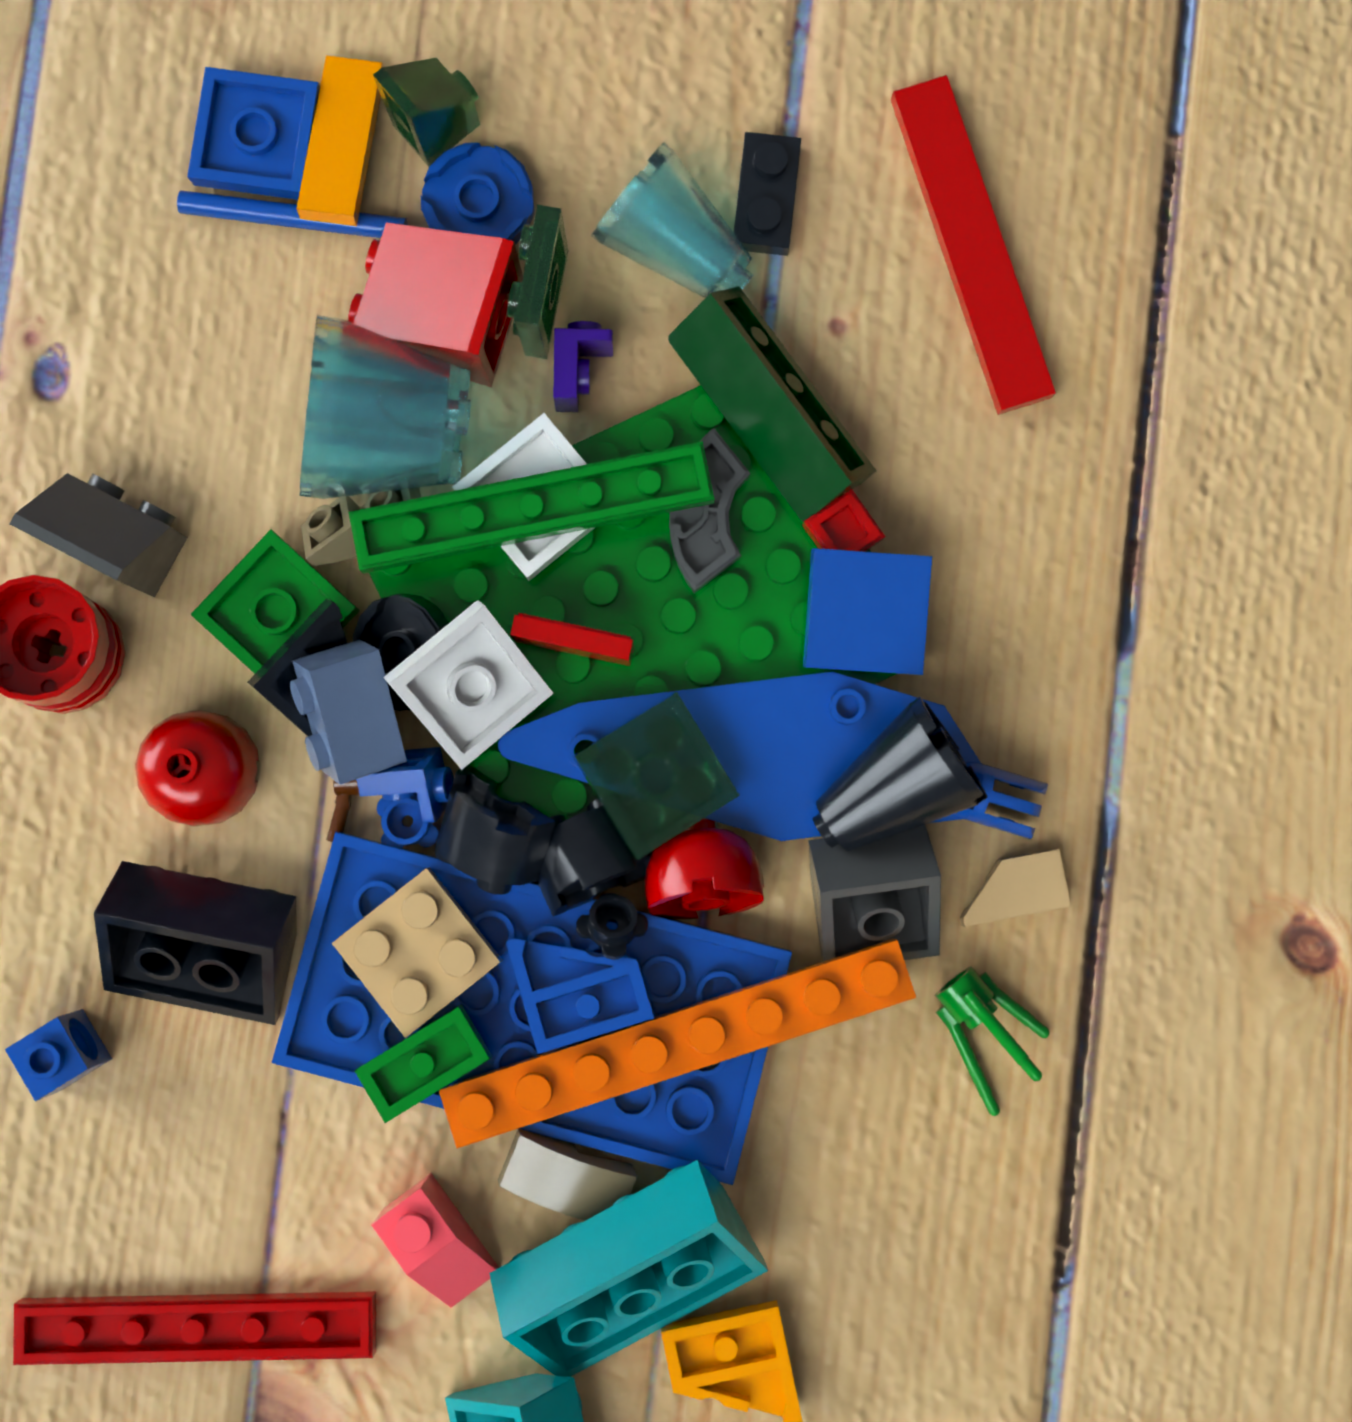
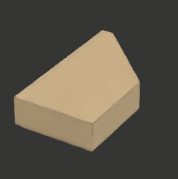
M1060 849L998 859L969 907L965 908L961 914L960 922L961 926L968 927L1071 907Z

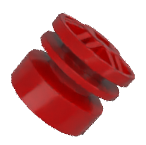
M30 575L11 579L0 585V693L7 698L25 703L35 709L60 714L88 709L107 696L121 676L126 653L121 629L109 612L76 589L56 578ZM53 644L67 647L63 657L49 655Z

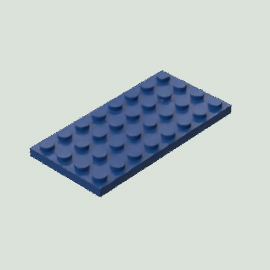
M335 832L272 1063L363 1087L354 1070L405 1039L335 949L332 942L429 867L503 961L412 1034L459 1005H463L492 1057L452 1083L540 1055L537 1054L506 941L515 938L602 954L600 946L591 939L581 938L576 932L578 918L582 915H589L591 906L597 899L593 898L592 901L553 917L539 884L532 882L524 885H512L511 891L507 894H491L479 888L476 882L477 879L454 868L451 864L439 860L437 857L342 832ZM637 910V913H642L647 918L648 929L644 936L635 937L626 946V954L623 956L639 961L656 1017L787 974L792 951ZM609 922L606 925L607 928L611 930H614L618 927L617 924L613 922ZM768 1047L518 1129L669 1169L685 1166L698 1160L719 1182L733 1185ZM439 1091L420 1102L444 1109Z

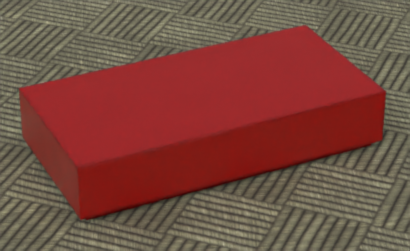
M523 613L514 615L510 636L518 643L626 666L631 665L634 651V641L631 639V636Z

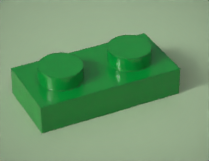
M461 1004L361 1065L354 1072L384 1123H387L488 1061L492 1054Z

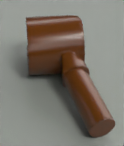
M333 780L334 793L337 796L326 838L327 841L333 842L335 832L343 833L352 796H360L356 780L341 785Z

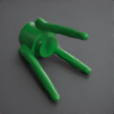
M972 966L952 978L935 994L943 1005L935 1013L949 1029L989 1114L997 1116L1000 1113V1108L960 1023L964 1022L970 1030L983 1023L1033 1081H1040L1042 1079L1041 1071L993 1015L998 1007L991 999L1041 1038L1049 1036V1029L998 988L986 972L979 976Z

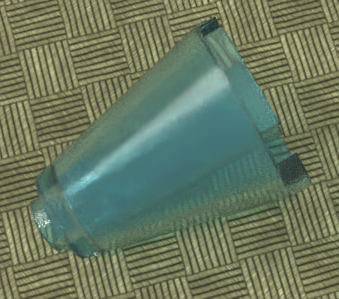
M663 142L647 160L649 164L645 169L641 170L637 176H634L596 226L597 228L591 233V236L600 244L704 298L712 292L740 286L743 290L753 277V274L746 269L752 257L675 151Z

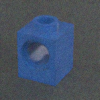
M83 1009L54 1018L5 1049L35 1102L67 1088L112 1060L111 1055Z

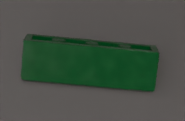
M740 286L710 293L668 336V341L801 521L804 522L812 515L818 513L841 494L861 485L877 471Z

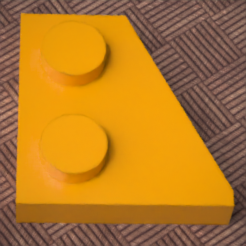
M777 1300L672 1322L661 1328L673 1393L699 1400L713 1398L720 1401L725 1407L748 1412V1408L781 1416L783 1422H803Z

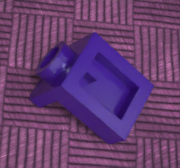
M575 321L569 323L567 328H554L553 398L556 412H579V394L590 395V359H579V357H613V330L602 329L601 324L592 321Z

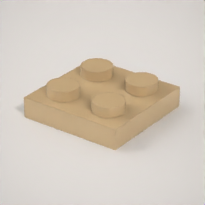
M430 867L424 869L332 942L335 949L405 1038L503 961Z

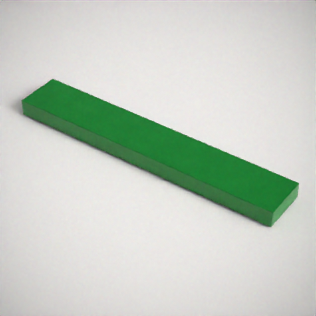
M702 441L350 511L348 513L359 570L365 574L714 504L715 499Z

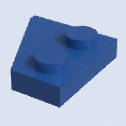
M515 938L506 941L537 1054L655 1018L637 959L622 957L612 960L604 957L601 953Z

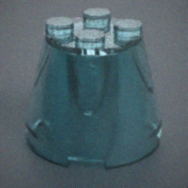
M317 315L311 360L312 371L306 409L299 496L328 499L446 484L455 485L459 482L462 467V450H459L461 435H467L471 400L467 399L470 369L460 368L455 364L342 318Z

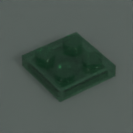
M538 204L534 225L524 224L522 229L519 260L525 261L522 282L513 281L511 285L507 315L510 318H514L513 334L520 337L525 356L547 359L569 250L562 210Z
M678 692L671 694L572 755L634 859L637 860L740 796Z

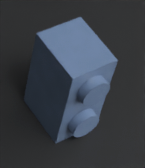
M357 640L292 660L297 679L290 681L291 694L301 715L307 714L312 735L305 738V744L310 761L316 771L322 770L341 785L407 762L388 684L383 678L385 672L379 649L362 640Z

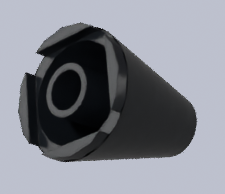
M919 697L909 703L818 798L816 806L819 814L812 819L820 835L831 848L840 843L849 852L977 806L980 802L987 799L988 795L972 767L967 766L958 751L960 750L942 722L930 706Z

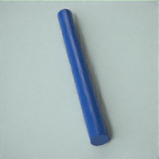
M183 190L179 191L177 197V209L180 214L381 238L386 222L408 225L407 218L359 212L357 226L300 219L296 210L297 204Z

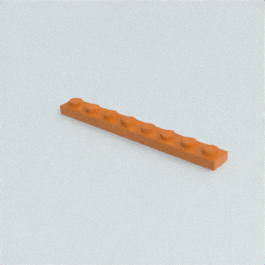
M894 938L656 1016L654 1019L451 1083L440 1089L439 1093L456 1148L458 1149L917 997L898 940Z

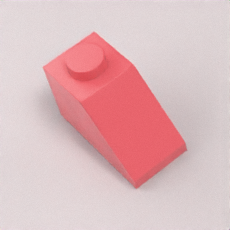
M432 1173L384 1207L371 1224L406 1275L450 1308L490 1279L489 1273L499 1268Z

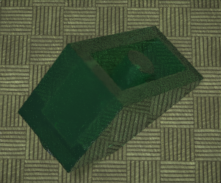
M437 57L382 67L373 74L393 127L428 167L440 155L453 148L480 125L474 103L479 97L474 87L459 70L451 74Z

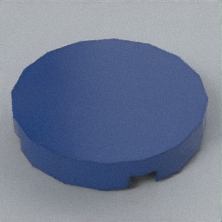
M463 143L440 155L429 166L424 178L425 184L422 189L421 210L429 228L499 237L514 241L515 245L526 235L534 216L533 186L524 165L508 150L495 146V148L481 146L480 143Z

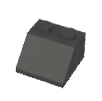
M66 473L16 512L10 522V525L103 574L152 597H155L188 538L171 527L176 517L144 500L138 510L120 501L125 492L123 489L93 473L87 483Z
M926 824L849 852L840 843L831 848L823 838L808 840L811 886L822 962L894 938L898 940L904 960L940 955L941 874Z

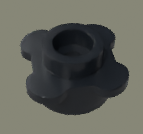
M615 893L601 895L591 906L589 915L580 916L576 922L577 934L583 939L594 941L602 948L603 956L612 960L622 958L626 954V946L635 937L644 936L648 929V920L645 915L637 913L634 904L630 900ZM609 922L616 923L618 927L614 930H611L607 928L606 925Z

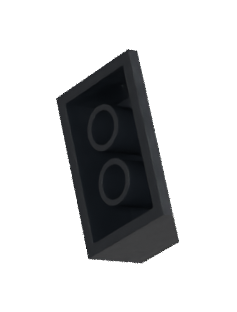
M122 861L94 911L104 990L276 1025L297 936L296 896L279 893L271 889H259L229 883L211 877L205 878L165 870L157 866H146Z

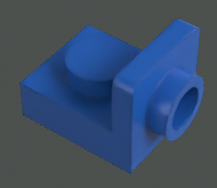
M441 747L404 750L407 762L356 779L360 797L382 795L384 800L396 801L411 797L417 792L423 822L433 823L437 822L446 809L454 776L451 768L444 766Z

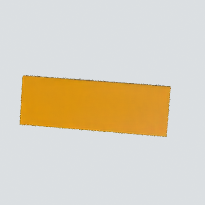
M326 55L296 208L300 219L357 226L385 77L382 62Z

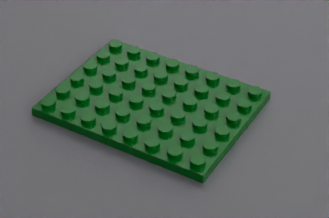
M701 385L572 445L587 464L697 443L713 428L718 432L750 472L749 479L734 495L729 511L730 535L741 557L697 593L694 594L684 580L674 557L670 540V513L595 527L530 581H528L501 547L369 573L381 598L401 593L422 596L438 606L449 623L477 600L486 606L553 692L549 698L512 729L581 702L824 672H836L872 684H878L898 674L803 667L811 549L817 548V546L803 528V521L800 520ZM523 613L631 636V639L634 641L631 665L626 666L515 642L510 636L514 615ZM499 739L469 764L498 783L496 794L499 797L512 802L525 801L548 817L564 815L567 820L587 811V806L591 802L608 794H618L623 804L636 798L506 759L498 749ZM582 740L576 744L574 753L579 761L589 763L596 758L598 749L592 741Z

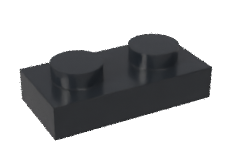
M745 132L732 250L788 256L801 138Z

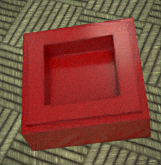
M852 489L818 513L812 515L802 524L819 549L866 552L886 537Z

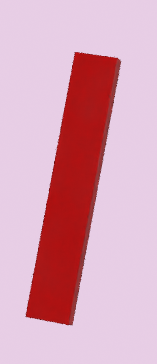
M945 75L893 91L891 103L997 415L1051 399L1056 392L948 76Z
M376 1291L21 1298L14 1303L13 1365L373 1358L376 1353Z

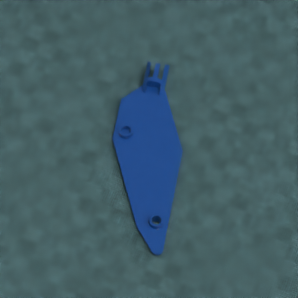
M824 672L577 703L508 731L499 739L498 749L503 757L512 761L779 841L821 836L812 819L819 814L816 806L818 798L906 706L918 697L836 672ZM922 699L923 702L930 706L959 747L960 750L958 751L967 766L972 767L988 795V798L977 806L930 823L965 819L1032 839L1036 828L1016 823L1014 820L1001 816L996 817L986 814L985 811L988 804L992 803L1039 817L1042 809L1041 805L993 791L994 780L1009 784V786L1044 795L1046 794L1048 783L981 763L946 707ZM582 740L592 741L598 749L596 758L589 763L579 761L574 753L576 744Z

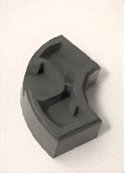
M714 428L699 441H703L715 499L714 504L670 512L669 517L673 554L684 580L694 594L741 557L730 535L729 511L734 495L749 479L750 472Z

